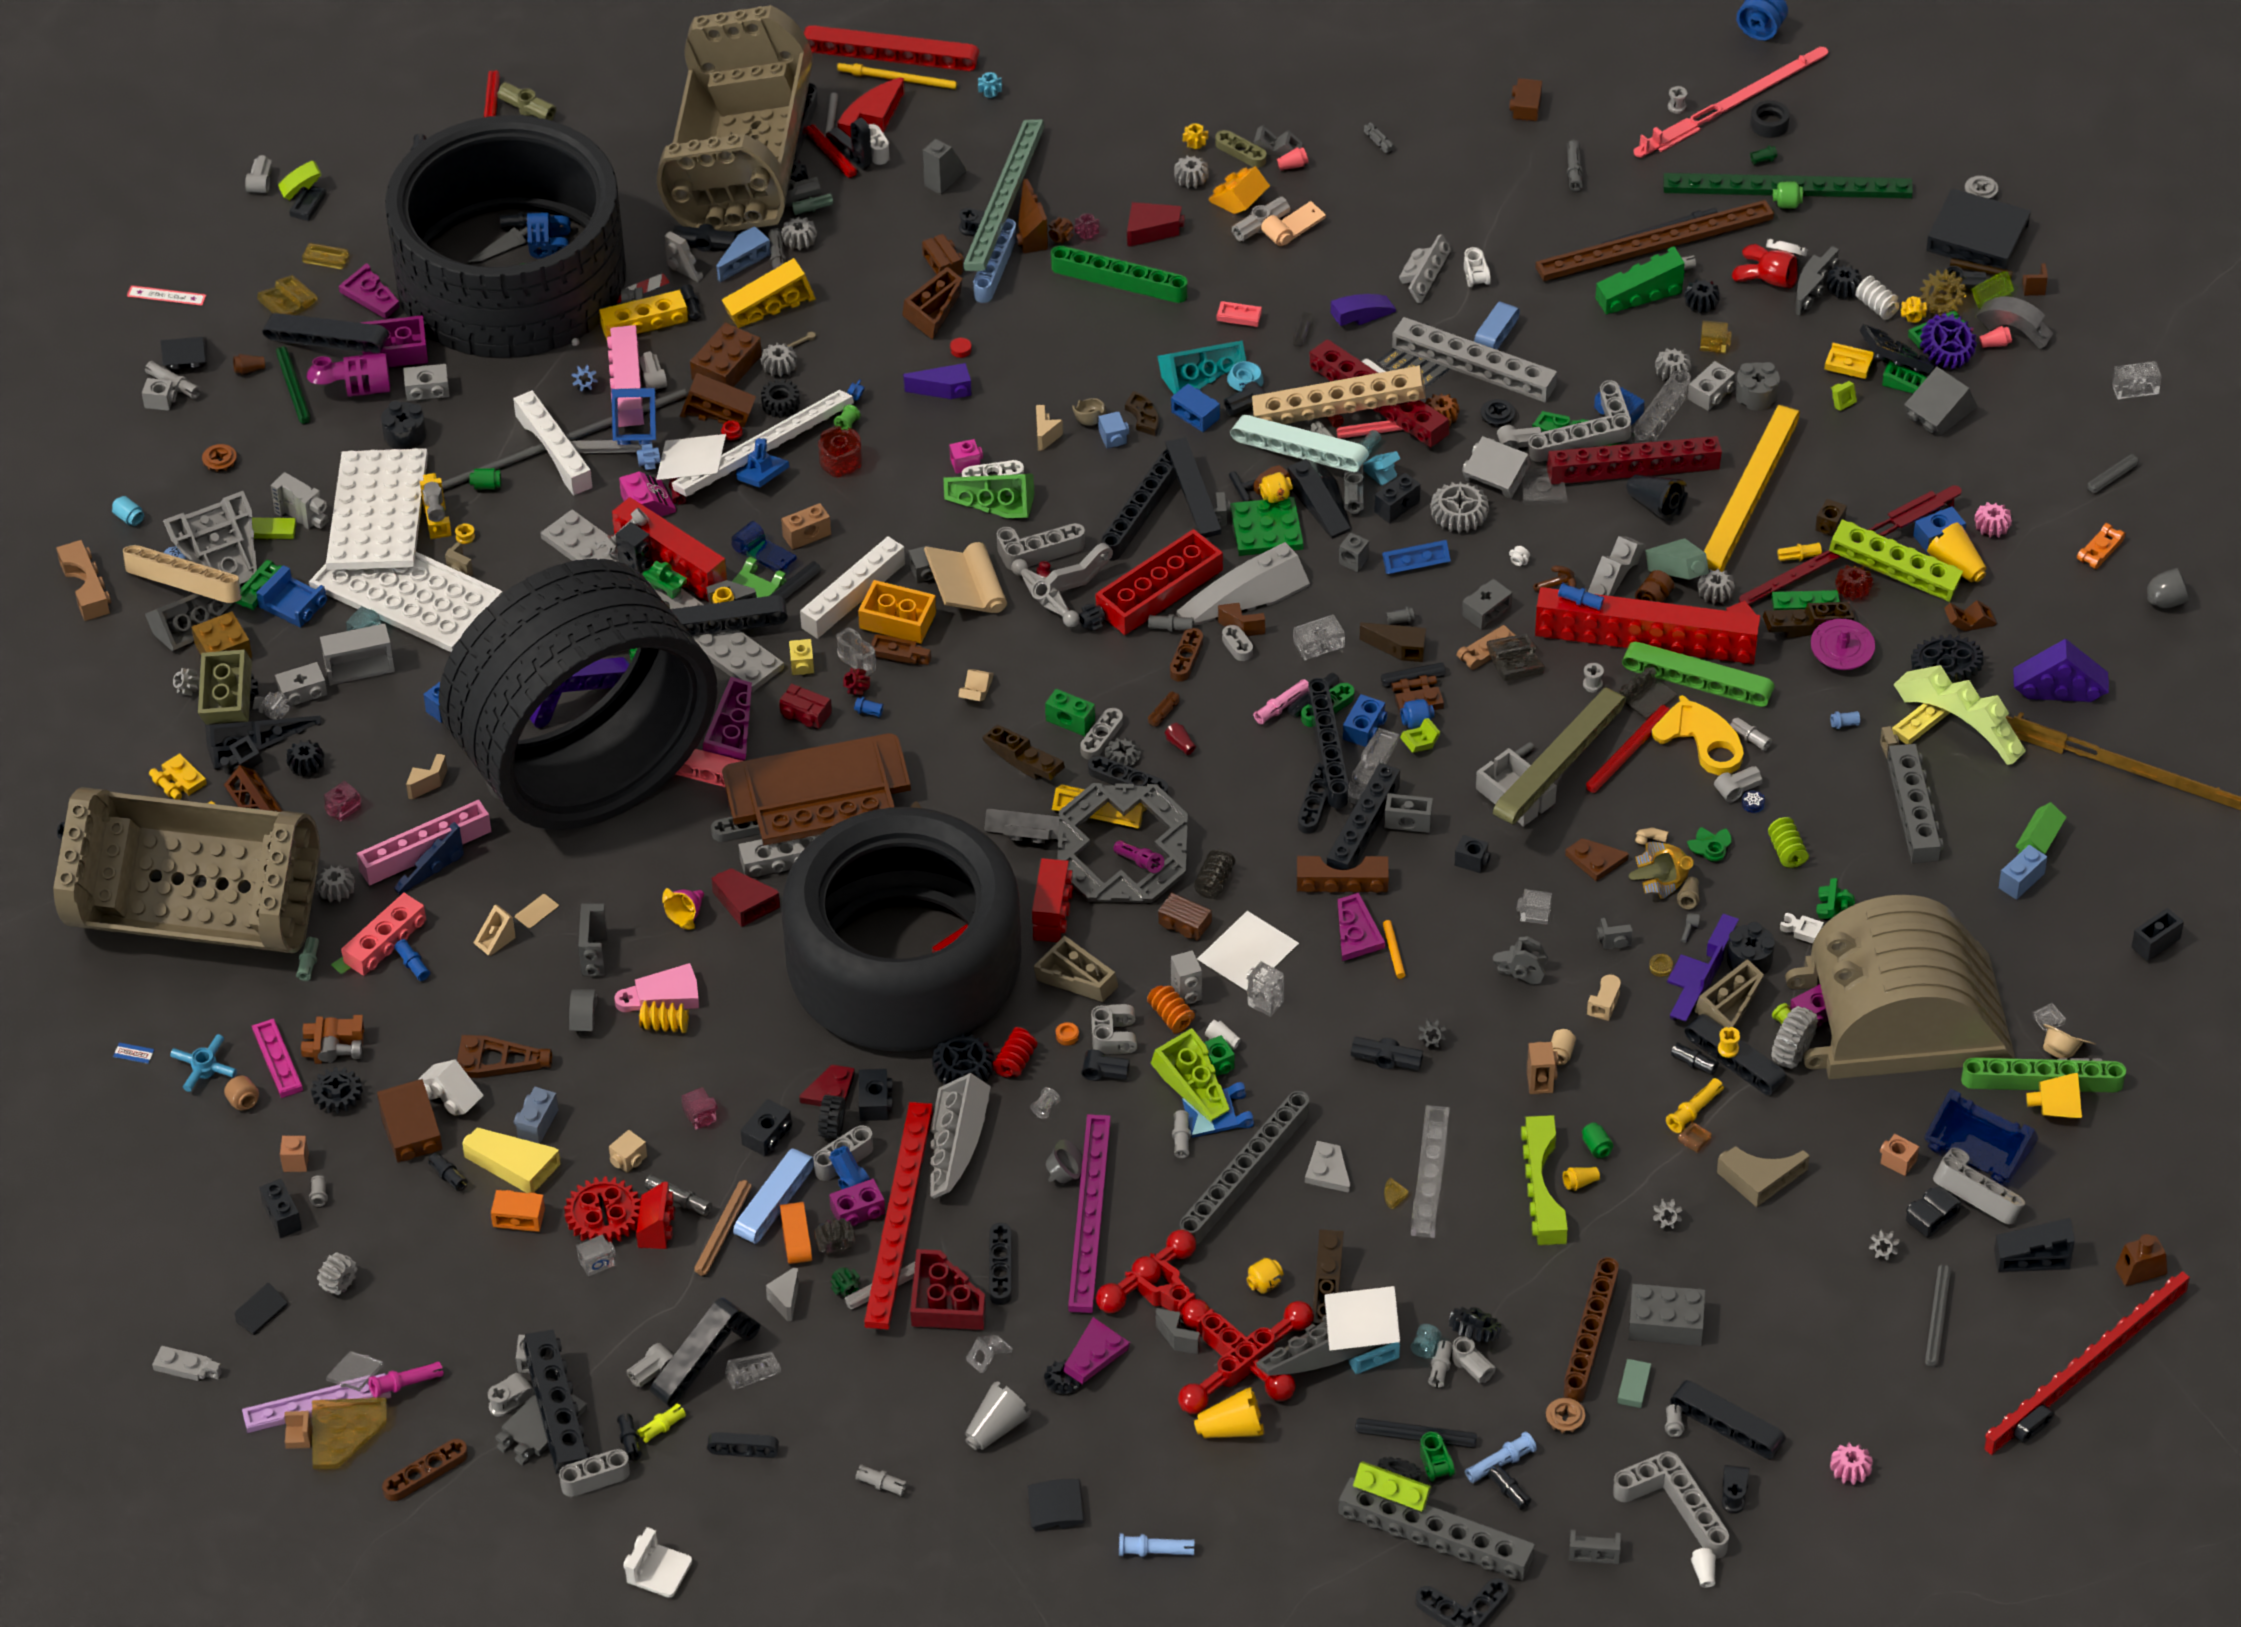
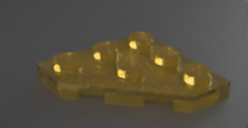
M386 1398L312 1400L313 1469L339 1468L386 1425Z

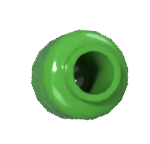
M1780 182L1777 185V189H1773V202H1777V206L1781 209L1797 208L1799 203H1802V187H1799L1797 182Z

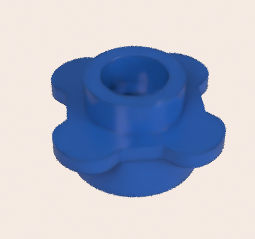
M860 379L857 384L852 383L847 391V394L853 396V400L856 402L865 389L860 384L862 381Z

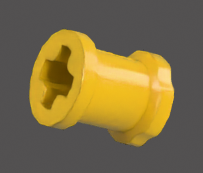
M1725 1027L1719 1034L1721 1042L1718 1044V1052L1727 1058L1734 1057L1739 1052L1740 1032L1734 1027Z

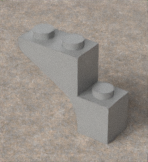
M1618 536L1611 556L1601 557L1588 592L1613 596L1628 570L1632 566L1638 565L1645 544L1629 537Z

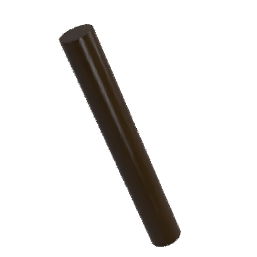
M1953 258L1950 261V266H1957L1969 271L1986 272L1988 275L2012 279L2013 271Z

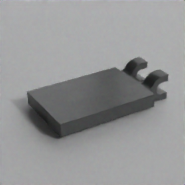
M535 1394L502 1426V1432L495 1437L499 1442L496 1445L497 1449L503 1453L515 1441L520 1443L514 1449V1452L518 1454L515 1457V1461L521 1465H524L533 1453L540 1457L549 1448ZM572 1394V1401L576 1402L578 1406V1419L588 1409L587 1403ZM553 1399V1401L556 1403L562 1402L558 1399ZM562 1420L558 1421L561 1424H568Z

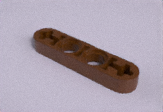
M460 1439L450 1440L388 1477L382 1485L385 1498L389 1501L401 1500L464 1462L468 1457L466 1443ZM456 1449L457 1451L461 1452L457 1454L456 1452H452V1450ZM433 1460H440L442 1462L441 1466L437 1468L430 1467L429 1464ZM414 1472L421 1474V1477L417 1480H410L408 1478ZM390 1487H394L395 1489L398 1488V1490L395 1491L393 1489H390Z

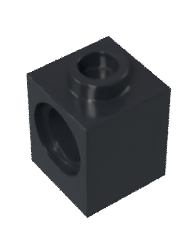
M1463 835L1455 850L1454 866L1480 873L1483 866H1487L1491 858V853L1488 852L1489 843Z

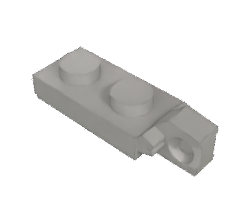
M161 1346L152 1364L155 1371L196 1381L204 1379L205 1376L219 1379L222 1373L221 1364L212 1361L207 1356Z

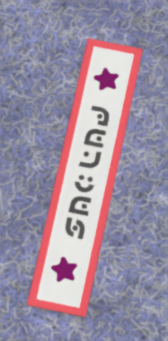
M131 286L127 297L202 306L206 294Z

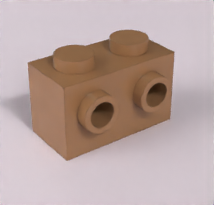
M1552 1042L1528 1044L1527 1078L1530 1094L1553 1093L1554 1080H1557L1556 1065H1558V1052L1553 1051Z

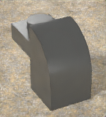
M572 989L569 1008L570 1031H593L595 1027V1008L598 1004V994H595V990Z

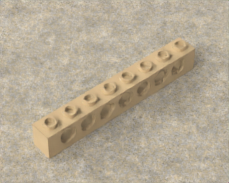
M1420 366L1252 396L1254 417L1280 424H1291L1293 422L1426 399L1424 378Z

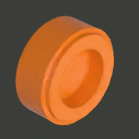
M1065 1022L1058 1025L1056 1028V1040L1058 1043L1069 1046L1078 1041L1079 1029L1075 1024Z

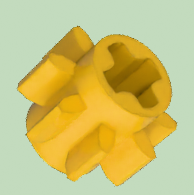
M1191 124L1185 127L1183 142H1187V147L1199 149L1206 145L1208 131H1204L1203 125Z
M1909 297L1906 302H1902L1901 316L1906 317L1908 322L1916 323L1922 317H1926L1927 303H1921L1920 297Z

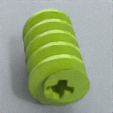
M1789 817L1778 818L1769 826L1768 835L1780 858L1781 864L1788 868H1794L1806 863L1809 859V854L1803 845V840L1800 838L1793 819Z

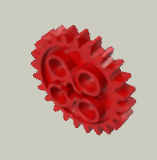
M604 1176L602 1182H599L597 1177H595L594 1183L591 1184L586 1180L585 1187L577 1185V1192H570L571 1198H566L567 1206H564L565 1221L568 1223V1229L573 1230L574 1236L581 1235V1241L589 1238L590 1244H593L595 1240H599L600 1245L603 1244L604 1240H608L609 1244H612V1238L621 1241L622 1234L629 1237V1229L636 1230L641 1199L638 1198L637 1191L633 1192L632 1185L626 1187L624 1180L617 1184L616 1177L611 1182L607 1181L606 1176ZM599 1195H601L603 1199L604 1209L607 1215L608 1226L604 1225L602 1211L599 1204Z

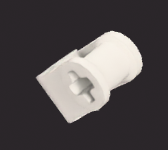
M1476 247L1468 248L1464 254V271L1468 287L1481 283L1490 284V272L1482 250Z

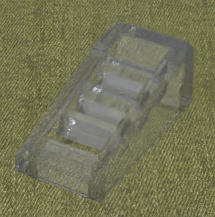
M773 1352L729 1360L725 1374L732 1388L738 1389L780 1373L781 1367ZM764 1362H767L769 1367H765Z

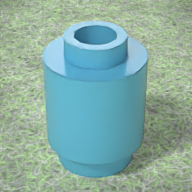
M127 496L119 497L113 502V514L126 524L137 526L142 522L144 518L142 508Z

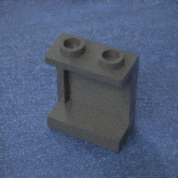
M604 903L581 904L578 948L582 976L605 975L602 944L593 943V940H607L608 931Z

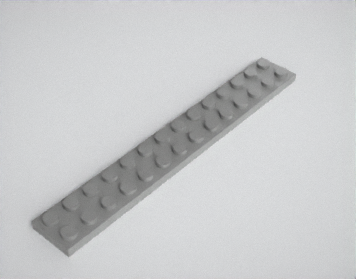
M570 510L540 532L541 539L572 561L596 558L619 562L617 548L614 553L601 556L607 552L608 547L605 545L596 550L598 543L605 541L604 538L608 535L574 510ZM654 588L663 601L669 602L670 609L704 605L682 588L681 593L674 599L668 597L667 592L661 588ZM740 630L692 636L714 665L731 677L752 682L751 692L756 691L784 669V662Z

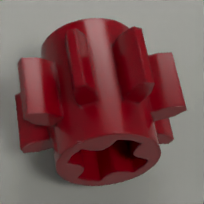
M850 668V672L844 675L843 686L849 688L848 694L863 695V692L869 689L870 677L865 675L866 670Z

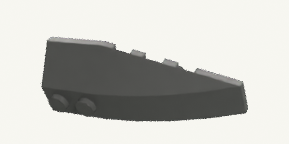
M1325 1315L1322 1317V1323L1317 1326L1310 1325L1306 1328V1334L1301 1337L1294 1336L1288 1340L1287 1347H1278L1256 1362V1365L1268 1376L1293 1374L1337 1364L1360 1354H1365L1378 1345L1329 1351L1327 1316Z

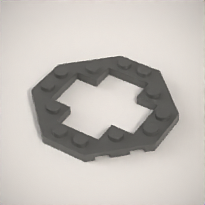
M1092 783L1059 811L1057 860L1069 861V870H1073L1072 884L1070 885H1073V888L1088 902L1153 903L1186 875L1188 813L1157 784H1147V786L1115 784V786L1102 785V783ZM1107 802L1123 816L1141 803L1169 829L1155 841V846L1167 859L1164 861L1161 871L1149 873L1137 884L1122 870L1104 883L1076 857L1090 845V839L1077 827Z

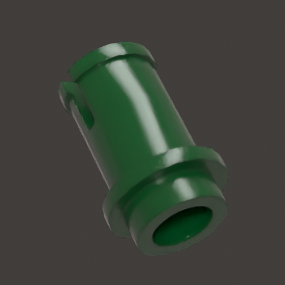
M1770 145L1765 149L1750 152L1753 165L1767 160L1774 161L1778 157L1775 146L1771 147Z

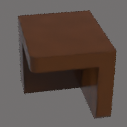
M2041 264L2040 275H2023L2024 296H2041L2046 294L2048 280L2046 264Z

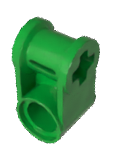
M1435 1432L1425 1433L1421 1438L1420 1457L1429 1481H1435V1478L1445 1475L1454 1476L1453 1461L1447 1452L1442 1437Z

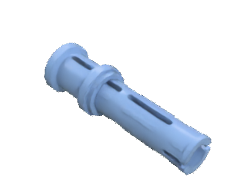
M1523 1432L1520 1438L1511 1443L1506 1442L1503 1445V1449L1465 1469V1474L1470 1482L1475 1483L1486 1476L1491 1468L1495 1471V1465L1503 1466L1509 1462L1516 1463L1526 1453L1535 1452L1537 1450L1536 1444L1528 1432Z
M1120 1533L1119 1556L1139 1554L1140 1557H1144L1147 1553L1194 1556V1549L1184 1548V1546H1194V1539H1148L1145 1534H1141L1140 1537H1128Z

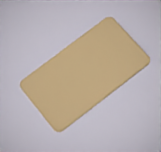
M542 894L517 913L515 918L526 927L531 928L559 905L546 894Z

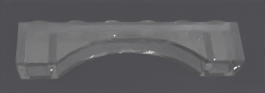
M1426 1105L1418 1180L1412 1212L1411 1236L1435 1238L1450 1107Z

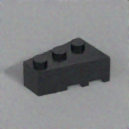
M2071 1218L1996 1235L1994 1252L1998 1272L2069 1270L2075 1244Z

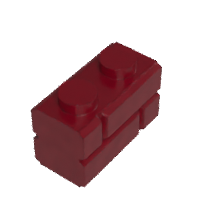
M794 684L789 686L779 701L780 713L785 718L801 721L807 727L813 726L820 729L832 712L831 699Z

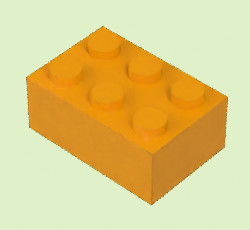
M873 580L858 610L859 628L900 639L916 641L921 644L936 615V595Z

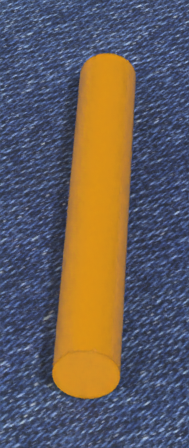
M1386 920L1383 922V928L1396 977L1402 979L1406 975L1392 922Z

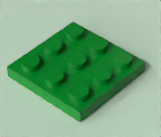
M1288 497L1276 503H1270L1267 500L1230 503L1239 556L1262 554L1284 542L1293 551L1303 550V539L1294 497Z

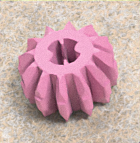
M1988 502L1985 506L1980 505L1974 518L1976 530L1981 531V535L1988 534L1990 538L1992 535L1999 538L2001 534H2006L2012 523L2010 510L2006 509L2005 505H1997V502L1994 505Z
M1849 1442L1847 1448L1840 1445L1837 1451L1832 1453L1831 1471H1834L1835 1479L1842 1478L1843 1484L1846 1481H1851L1854 1486L1856 1480L1863 1483L1865 1478L1871 1474L1872 1457L1869 1456L1868 1449L1861 1450L1860 1444L1852 1447Z

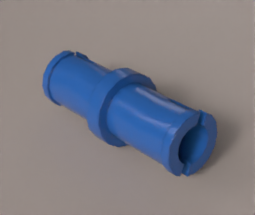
M1565 583L1561 584L1558 592L1559 597L1575 601L1577 605L1581 606L1583 604L1599 611L1604 602L1603 596L1589 593L1585 588L1578 589Z
M402 939L398 941L394 949L403 958V964L406 968L412 970L419 981L426 980L430 976V971L421 961L419 953L414 952L407 940Z

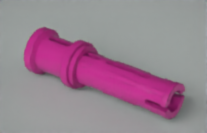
M438 1361L400 1373L390 1371L388 1375L381 1377L371 1376L369 1377L370 1392L374 1398H377L382 1393L390 1391L394 1393L399 1392L403 1386L442 1377L443 1370H437L441 1369L442 1365Z

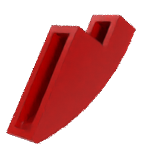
M899 77L883 83L859 97L842 114L837 122V127L851 138V123L862 118L868 125H876L884 133L905 93L904 78Z

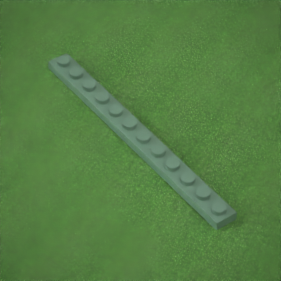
M1043 119L1023 121L964 261L965 271L978 272L986 269L1045 127Z

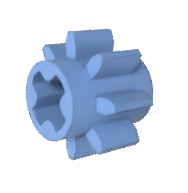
M586 365L585 369L577 366V374H571L577 379L573 382V385H581L580 391H583L584 387L587 386L592 390L590 384L592 382L597 383V379L592 377V375L596 374V370L590 372L589 365ZM584 373H587L590 380H586L585 383H582L581 378H579V376H583Z
M652 444L641 445L642 450H637L639 466H645V470L656 469L655 464L660 463L658 447L653 448Z

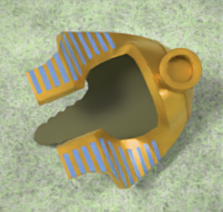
M1647 842L1645 844L1646 851L1642 855L1635 857L1638 869L1632 871L1629 874V878L1632 880L1651 879L1642 882L1645 894L1650 892L1658 893L1660 899H1664L1674 892L1688 877L1689 870L1693 866V859L1674 845Z

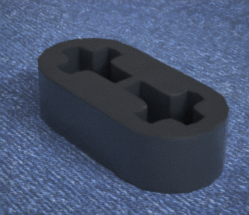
M2044 1404L2039 1406L2016 1426L2013 1435L2023 1443L2029 1441L2052 1421L2054 1412Z

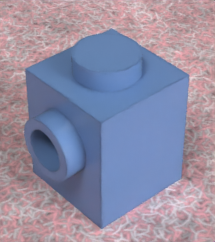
M1119 411L1099 416V432L1106 449L1127 444V435L1130 434L1127 422H1123Z

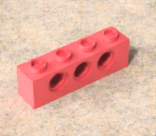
M406 893L400 895L341 948L344 963L363 976L370 970L375 969L381 960L393 952L394 946L398 941L402 939L407 940L412 932L424 924L426 921L424 905Z

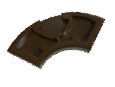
M1133 391L1125 403V410L1132 413L1137 419V431L1156 436L1159 428L1158 412L1147 397Z

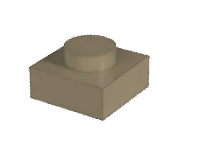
M1891 726L1882 727L1880 743L1886 759L1888 758L1889 746L1899 745L1898 736L1893 734Z

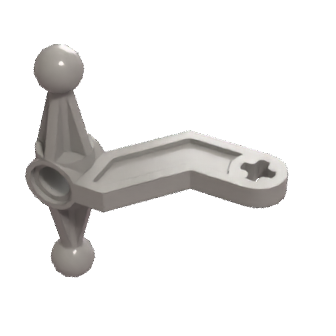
M1101 543L1080 564L1053 570L1047 578L1028 570V564L1023 559L1013 561L1011 570L1015 575L1023 577L1031 595L1044 608L1063 616L1064 624L1071 628L1078 625L1080 616L1076 611L1068 609L1060 591L1087 585L1110 560L1113 551L1106 543Z

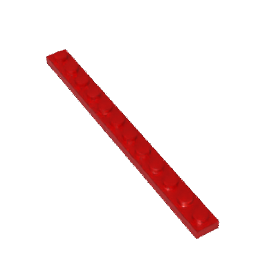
M909 1102L864 1321L865 1328L889 1330L933 1113V1104Z
M2183 1271L2176 1277H2171L2160 1291L2155 1290L2151 1294L2148 1301L2137 1305L2129 1317H2123L2112 1331H2106L2098 1343L2095 1345L2091 1344L2080 1358H2074L2069 1363L2067 1369L2063 1372H2057L2049 1384L2046 1386L2042 1385L2030 1400L2025 1399L2020 1404L2018 1410L2013 1414H2007L1999 1426L1992 1427L1986 1433L1984 1450L1991 1455L1998 1451L2014 1437V1429L2025 1417L2043 1404L2049 1408L2187 1292L2190 1277Z

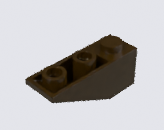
M1360 622L1359 640L1399 660L1423 662L1426 628Z

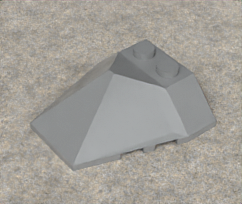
M244 491L224 497L221 502L186 515L183 512L163 520L171 541L189 561L237 575L240 584L247 582L257 571L253 541L254 531L252 529V510Z

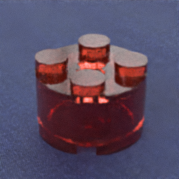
M836 426L825 430L820 435V440L818 441L819 463L832 477L839 478L862 466L861 438L855 430L851 428L845 430L841 429V426Z

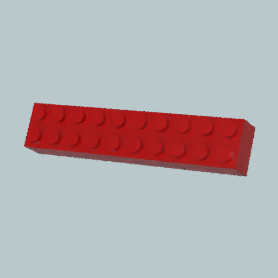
M1540 587L1536 608L1535 636L1628 648L1632 642H1640L1687 656L1754 664L1760 615L1595 594L1604 597L1603 605L1599 611L1583 604L1581 606L1577 605L1575 601L1559 597V589Z

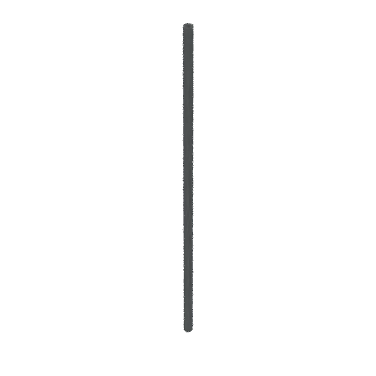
M682 389L656 399V408L687 397L686 390ZM650 402L643 404V413L649 412ZM612 417L565 434L569 441H573L612 426ZM542 443L479 468H495V470L545 452L547 449ZM474 470L443 481V490L469 481L470 473H474Z

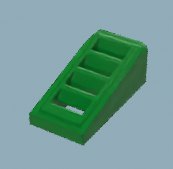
M1889 361L1883 375L1882 386L1914 394L1919 388L1916 386V383L1921 385L1927 377Z

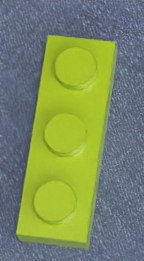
M1363 1461L1359 1464L1353 1484L1354 1487L1419 1511L1425 1509L1431 1490L1429 1485Z

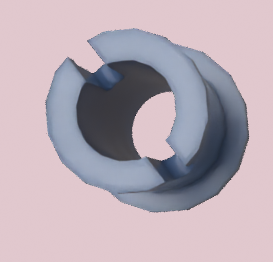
M1836 711L1830 716L1831 726L1836 727V729H1840L1842 726H1858L1860 724V714L1858 711L1839 713V711Z

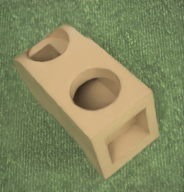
M1605 975L1602 977L1597 997L1591 995L1588 1000L1587 1015L1607 1021L1610 1020L1620 996L1621 981L1617 976Z

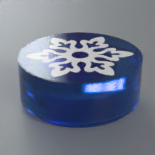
M1751 790L1744 793L1742 807L1746 811L1755 813L1764 808L1765 797L1761 792Z

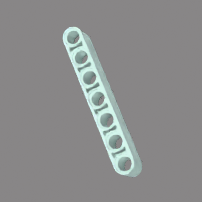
M1242 415L1230 431L1231 437L1239 443L1300 459H1308L1315 463L1350 472H1357L1369 456L1368 450L1361 444L1249 415Z

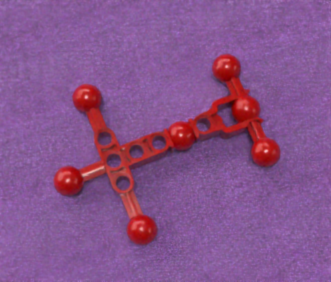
M1187 1230L1172 1232L1167 1238L1166 1248L1156 1255L1150 1253V1256L1136 1259L1131 1271L1125 1272L1126 1278L1119 1284L1107 1283L1097 1291L1096 1303L1100 1310L1106 1313H1116L1124 1307L1126 1295L1138 1287V1291L1153 1306L1161 1305L1169 1311L1180 1312V1319H1182L1184 1324L1191 1329H1196V1332H1200L1203 1340L1222 1356L1218 1361V1371L1200 1385L1190 1383L1183 1386L1180 1390L1178 1403L1183 1411L1189 1414L1202 1412L1208 1404V1396L1222 1385L1232 1387L1238 1384L1252 1372L1265 1382V1391L1269 1398L1275 1401H1286L1294 1394L1296 1385L1290 1374L1268 1376L1257 1367L1256 1362L1274 1351L1275 1343L1292 1330H1306L1314 1319L1312 1308L1303 1301H1294L1286 1307L1283 1315L1284 1319L1271 1329L1259 1328L1248 1337L1244 1336L1220 1314L1214 1313V1310L1210 1309L1205 1301L1196 1299V1295L1190 1293L1189 1288L1180 1280L1179 1270L1169 1264L1174 1258L1186 1259L1194 1253L1197 1245L1196 1240ZM1161 1275L1170 1283L1159 1287L1153 1285L1160 1279Z

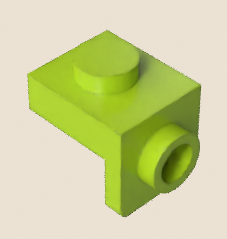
M1429 718L1423 720L1420 728L1403 731L1400 738L1410 751L1415 753L1432 749L1440 735V731Z

